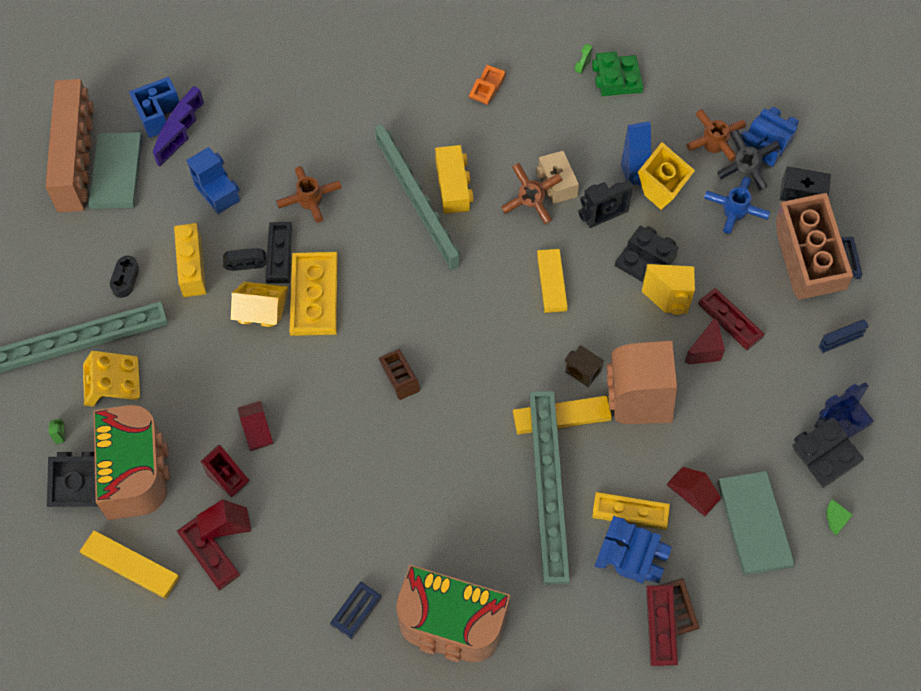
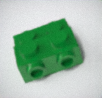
M617 51L596 53V58L592 60L593 72L597 73L595 83L596 88H600L601 97L643 93V83L636 55L618 57Z

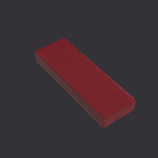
M716 287L699 300L698 305L713 319H716L719 325L744 349L749 350L764 337L765 334Z
M197 517L177 530L179 536L219 591L240 577L239 572L214 538L201 540Z
M673 585L646 586L650 666L678 665Z

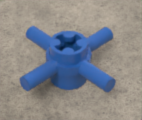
M744 177L740 187L732 189L727 197L708 190L704 196V199L723 205L725 215L728 217L723 231L727 234L732 232L736 220H741L747 214L766 220L769 218L770 211L751 205V194L748 191L751 179L748 177Z

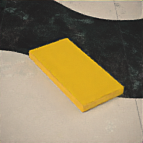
M337 252L292 253L290 336L337 335Z

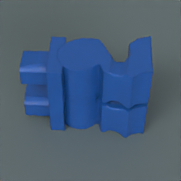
M774 106L769 110L764 108L761 114L752 122L748 132L744 131L741 134L746 146L757 150L777 140L780 149L762 158L763 162L772 167L793 141L799 120L794 117H789L787 120L781 118L780 110Z
M613 516L594 567L606 568L607 565L611 564L616 572L623 577L634 579L643 584L644 580L659 583L664 568L652 564L653 557L666 562L672 547L659 541L661 535L653 534L643 528H637L635 524H628L625 519Z

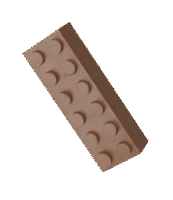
M81 79L55 80L45 188L57 212L84 211L85 202H88L86 184H89V173L87 166L91 165L88 151L89 148H92L90 131H93L91 114H94L93 101L89 100L88 88H84Z

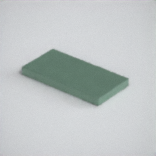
M141 132L98 133L88 203L90 209L134 208L142 145Z
M767 471L719 479L718 485L743 575L792 568L795 564Z

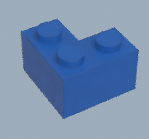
M169 77L129 91L134 108L148 137L151 138L158 135L166 122L164 114L173 111L180 102L172 81Z
M208 147L186 160L194 186L217 214L240 201L238 195L240 189L234 180L230 181L227 178L228 175L222 166L224 161L219 153H214Z

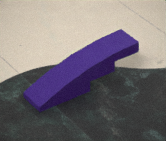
M195 86L180 100L159 133L153 149V155L158 166H161L189 139L186 130L196 122L194 112L204 104L201 90Z

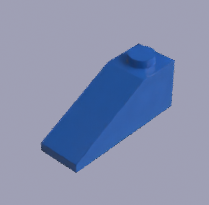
M650 121L628 125L621 160L625 180H629L632 185H641L638 171L651 156Z

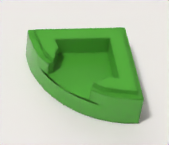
M586 43L582 48V58L575 64L576 72L581 74L591 61L593 46Z
M62 419L51 420L49 423V435L56 444L65 441L64 421Z
M833 499L826 509L831 531L837 535L853 515Z

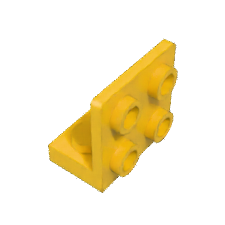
M91 351L83 363L84 406L94 407L102 396L138 400L140 397L138 357Z

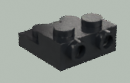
M627 180L623 183H616L611 188L605 182L588 187L585 190L584 196L580 197L582 209L578 210L580 219L586 222L589 228H592L627 213L633 190L631 182Z
M640 225L628 240L627 247L615 261V267L643 282L647 264L670 265L676 258L679 247L676 246V242L669 237L664 239L658 236L654 228L649 226L644 228Z
M826 417L819 420L814 425L815 430L809 434L806 431L800 433L794 438L796 443L792 445L793 450L822 488H825L864 461V457L852 444L848 435L833 417L829 420Z
M57 452V457H48L47 507H97L95 452H81V457H72V452Z

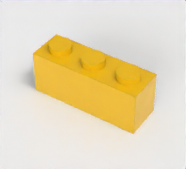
M461 145L435 148V162L443 214L470 211V202H473V191L468 189L467 184H470V173L465 171V166H467L466 153L462 154Z
M197 223L174 226L178 284L183 297L205 295L206 283L202 239Z

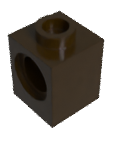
M580 345L576 351L572 350L566 357L565 373L589 388L602 371L604 360Z

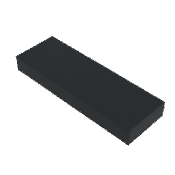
M269 222L266 264L267 284L289 283L292 222Z

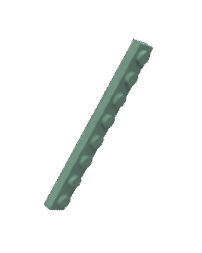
M382 124L375 126L376 142L450 270L458 268L461 254L457 245L451 243L449 231L441 226L439 214L437 211L433 212L429 197L423 195L419 180L413 178L412 169L409 163H405L402 159L403 154L399 146L395 147L391 132L386 131Z
M160 301L0 347V373L166 326L168 322L163 304Z
M554 391L530 392L543 585L569 584Z

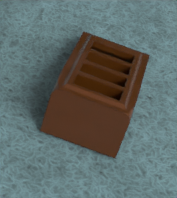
M400 349L379 357V361L399 400L420 391L418 380ZM397 360H400V362L395 363V364H393V365H391V366H388V364H391V363H393V362H395V361H397Z
M684 578L660 584L673 585V589L678 588L679 593L674 594V600L682 598L683 603L674 605L675 611L683 608L687 611V613L675 616L676 636L700 629ZM690 619L691 623L682 626L677 625V621Z

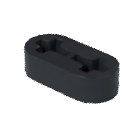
M263 249L231 250L223 254V267L230 271L257 269L266 265V252Z
M123 256L116 263L110 280V288L116 297H127L133 290L139 272V266L134 257ZM124 281L125 286H122L121 289H118L117 286H121Z

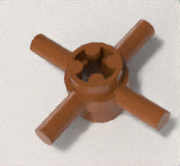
M703 109L698 110L696 116L704 125L705 130L703 137L686 144L687 149L692 151L704 146L711 153L723 151L730 162L735 161L736 154L727 142L729 141L730 133L736 129L741 130L745 128L746 122L740 120L727 125L721 120L711 121Z
M520 163L513 165L512 168L522 185L519 189L518 197L501 206L504 213L506 214L524 204L528 207H535L544 224L552 221L542 202L545 198L546 190L563 181L561 175L557 173L540 183L536 180H529ZM527 189L537 190L538 193L535 194L534 200H531L528 196Z
M296 167L295 173L299 180L296 185V194L276 200L278 208L299 203L304 209L311 210L315 222L320 223L324 220L319 208L322 195L342 189L340 181L319 186L315 178L306 177L303 167Z

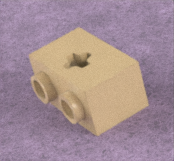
M564 151L539 157L538 167H536L537 177L539 180L542 179L543 182L557 173L563 179V181L545 192L546 197H550L552 204L578 196L579 183Z

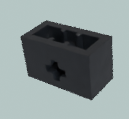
M787 166L782 178L779 200L789 201L827 193L829 196L831 174Z

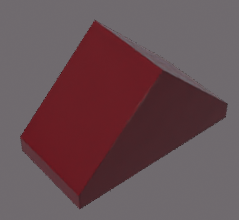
M716 319L712 320L689 349L685 363L698 364L721 361L725 348L719 323Z
M261 401L238 407L239 417L250 451L274 444Z
M217 445L200 461L206 475L230 497H233L250 481L221 445Z
M682 467L667 483L669 488L703 516H706L721 500L708 475L701 471Z
M223 499L197 515L201 540L251 532L247 507Z

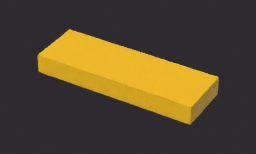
M560 249L537 250L544 313L567 311Z
M596 492L592 518L612 521L613 516L625 519L628 524L666 530L670 504Z

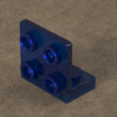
M866 382L859 386L854 384L840 397L834 395L825 402V408L820 411V417L817 422L825 417L828 420L833 417L848 437L872 425L874 420L859 402L869 385Z

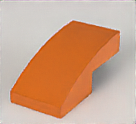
M486 65L480 79L477 78L469 98L488 105L504 81L506 71Z

